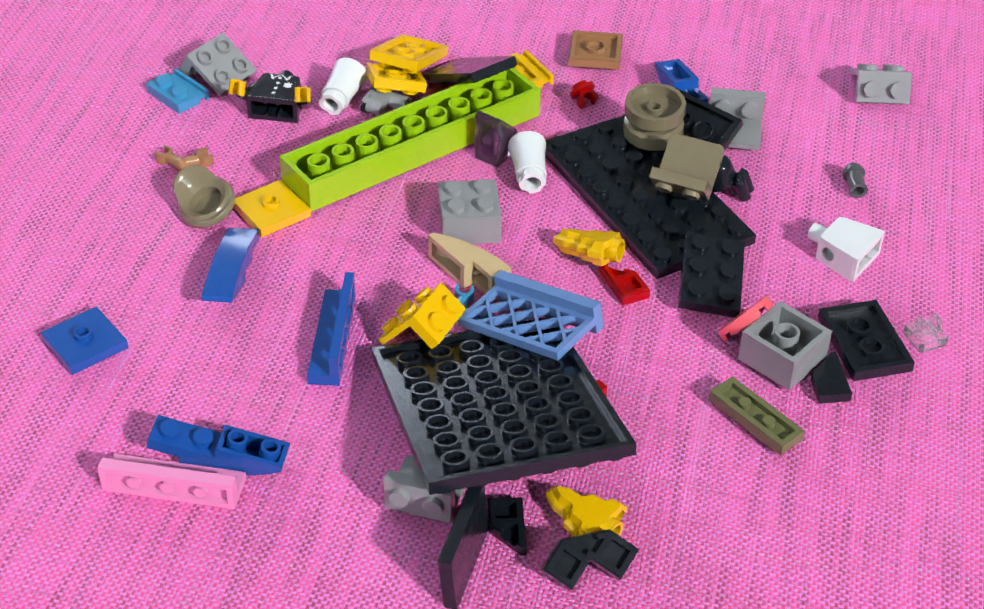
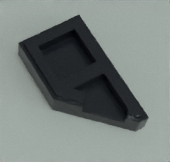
M831 352L815 369L811 377V383L819 404L851 401L852 391L836 352Z
M522 497L488 498L489 533L518 554L526 555L527 546Z

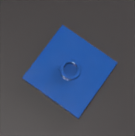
M97 306L40 332L42 341L71 375L129 348L127 339Z

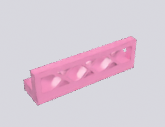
M114 454L112 459L102 457L97 467L103 491L228 509L236 508L246 481V472L122 454Z

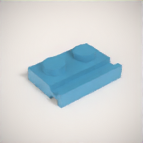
M177 68L174 69V73L171 75L166 73L146 83L149 94L178 114L200 104V100L203 98L206 100L210 99L207 88Z

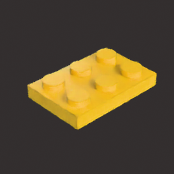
M401 34L371 49L369 60L378 62V65L390 68L395 66L402 68V71L405 73L416 74L418 71L446 57L449 46Z

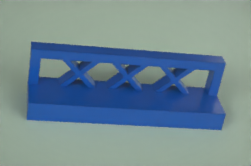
M345 272L342 290L325 289L307 373L308 384L340 386L356 302L354 272Z

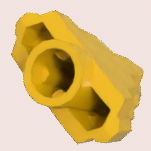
M563 228L559 234L553 237V243L559 247L562 253L580 257L584 261L592 262L593 265L604 266L609 262L620 263L625 252V241L622 239L620 232L583 231Z
M552 486L546 492L547 501L552 510L563 517V528L571 534V537L608 529L620 536L623 530L621 520L628 509L626 505L613 498L604 500L596 495L582 496L572 489L561 486Z

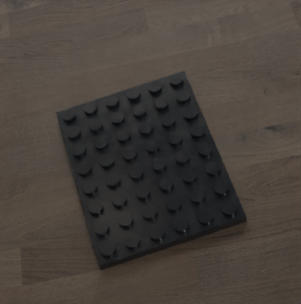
M545 317V318H539V321H541V320H546V319H550V318H547V317ZM533 319V320H528V321H522V322H516V324H517V325H521V324H526V323L535 322V319ZM513 323L494 327L500 329L513 326ZM560 327L541 330V332L544 334L559 331ZM470 330L447 334L440 344L433 349L422 339L372 347L373 361L429 495L447 494L453 490L481 487L489 483L505 480L514 481L525 476L541 473L550 474L556 470L586 467L593 463L608 460L617 461L624 457L636 455L635 440L574 346L557 361ZM535 331V332L520 334V336H523V337L534 336V335H538V332ZM563 340L544 344L556 348Z

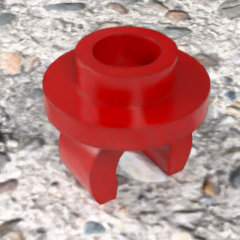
M582 80L573 85L570 97L577 99L576 103L580 109H583L587 104L585 98H588L592 105H595L598 101V95L593 90L595 85L592 81L586 82V80Z

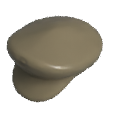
M190 165L182 169L175 176L173 189L178 200V211L184 222L195 228L214 226L224 220L233 209L235 204L234 189L226 180L215 176L205 167Z

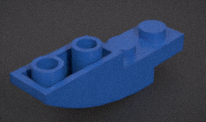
M161 415L157 416L147 441V448L179 457V463L246 472L248 476L281 472L290 447L289 442L225 425L221 433Z

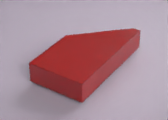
M608 264L598 266L599 274L622 306L649 298L650 289L636 271L629 269L619 271L609 268Z

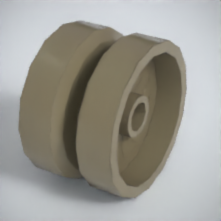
M646 83L636 86L628 92L625 98L623 132L624 137L630 144L639 149L663 151L666 150L669 137L672 134L683 135L686 100L679 90L661 83Z

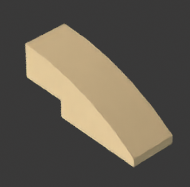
M434 232L428 234V257L463 288L474 284L486 294L495 286L494 276L500 270L511 273L509 265L480 247L451 236Z

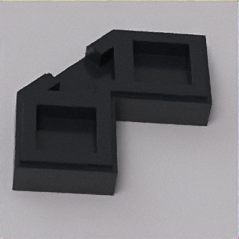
M610 529L558 540L540 571L569 591L573 590L589 562H592L615 579L621 580L639 549Z

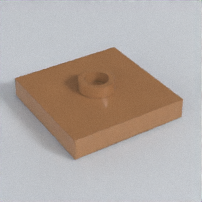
M573 30L568 66L620 70L623 34Z

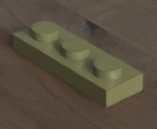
M733 376L710 390L709 401L780 456L803 440L805 431Z

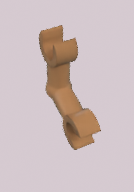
M164 145L165 153L154 151L158 164H171L178 170H182L190 165L209 167L214 164L213 154L209 155L208 148L198 149L195 155L184 158L173 154L172 148Z

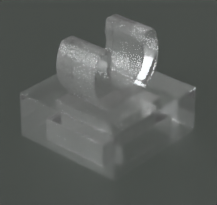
M933 313L930 318L923 319L918 317L915 322L905 324L903 332L919 353L947 346L949 338L941 328L943 322L936 313Z

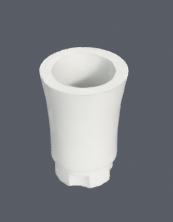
M352 58L338 59L334 64L327 84L322 90L321 98L319 99L320 107L331 115H339L348 106L358 90L367 82L368 74L364 66Z
M534 131L520 132L514 135L508 143V151L513 160L516 180L521 190L537 193L546 185V140L541 134Z

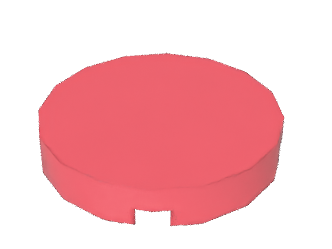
M765 295L729 321L717 333L723 341L729 340L732 335H737L760 318L764 309L770 310L774 303L768 295Z

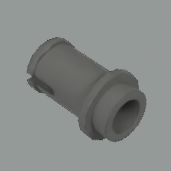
M858 163L846 165L843 171V178L847 181L850 195L854 198L863 197L868 191L864 180L865 169Z

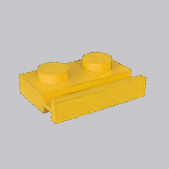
M524 50L521 55L518 53L508 55L515 56L517 65L513 68L539 88L544 87L545 83L553 84L554 75L528 50Z

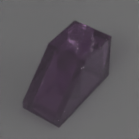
M478 110L475 113V158L498 168L511 156L508 151V143L517 134V129L496 117Z

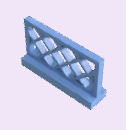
M500 270L494 276L495 286L469 307L458 319V325L557 361L588 332L598 334L604 328L601 303L599 301ZM496 298L500 301L499 303L491 304ZM521 308L524 311L514 312L513 309ZM510 310L509 314L492 317V313ZM489 315V318L474 320L477 316ZM545 316L550 319L539 321L538 317ZM535 319V322L521 325L516 324L518 321ZM513 323V326L501 329L494 327L498 325ZM571 325V326H574L575 328H570V329H565V330H564V327H563V326ZM560 327L559 331L544 334L541 332V330ZM535 331L538 332V335H534V336H529V337L520 336V334H525V333H530V332H535ZM563 340L556 348L544 344Z

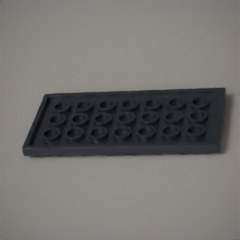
M625 115L546 140L545 157L614 232H620L625 245L656 279L681 270L686 231L745 242V247L755 244L756 234L713 191L709 201L703 199L696 201L688 199L677 192L665 193L655 189L649 176L652 167L660 168L665 150L649 151L639 149L630 144L624 137L623 132Z

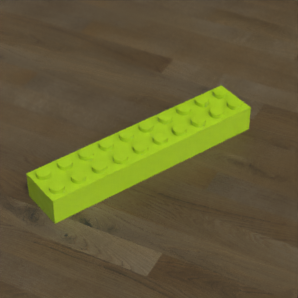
M515 68L508 69L476 83L457 84L280 155L281 180L311 208V212L540 116L541 89Z

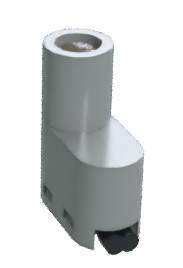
M372 88L363 97L361 102L364 103L360 105V111L380 116L385 114L390 108H400L410 104L412 100L408 96L395 92L384 93L377 91L376 88Z

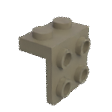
M674 133L669 137L660 168L652 167L649 178L655 189L661 192L672 193L673 191L691 200L698 201L703 199L709 201L725 150L720 144Z

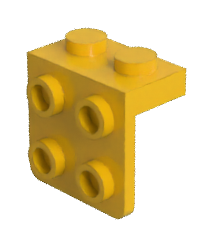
M442 282L432 289L426 286L414 297L415 301L412 302L408 299L397 308L395 312L398 316L392 317L382 326L381 329L384 333L378 341L383 345L410 326L433 349L440 344L466 308Z

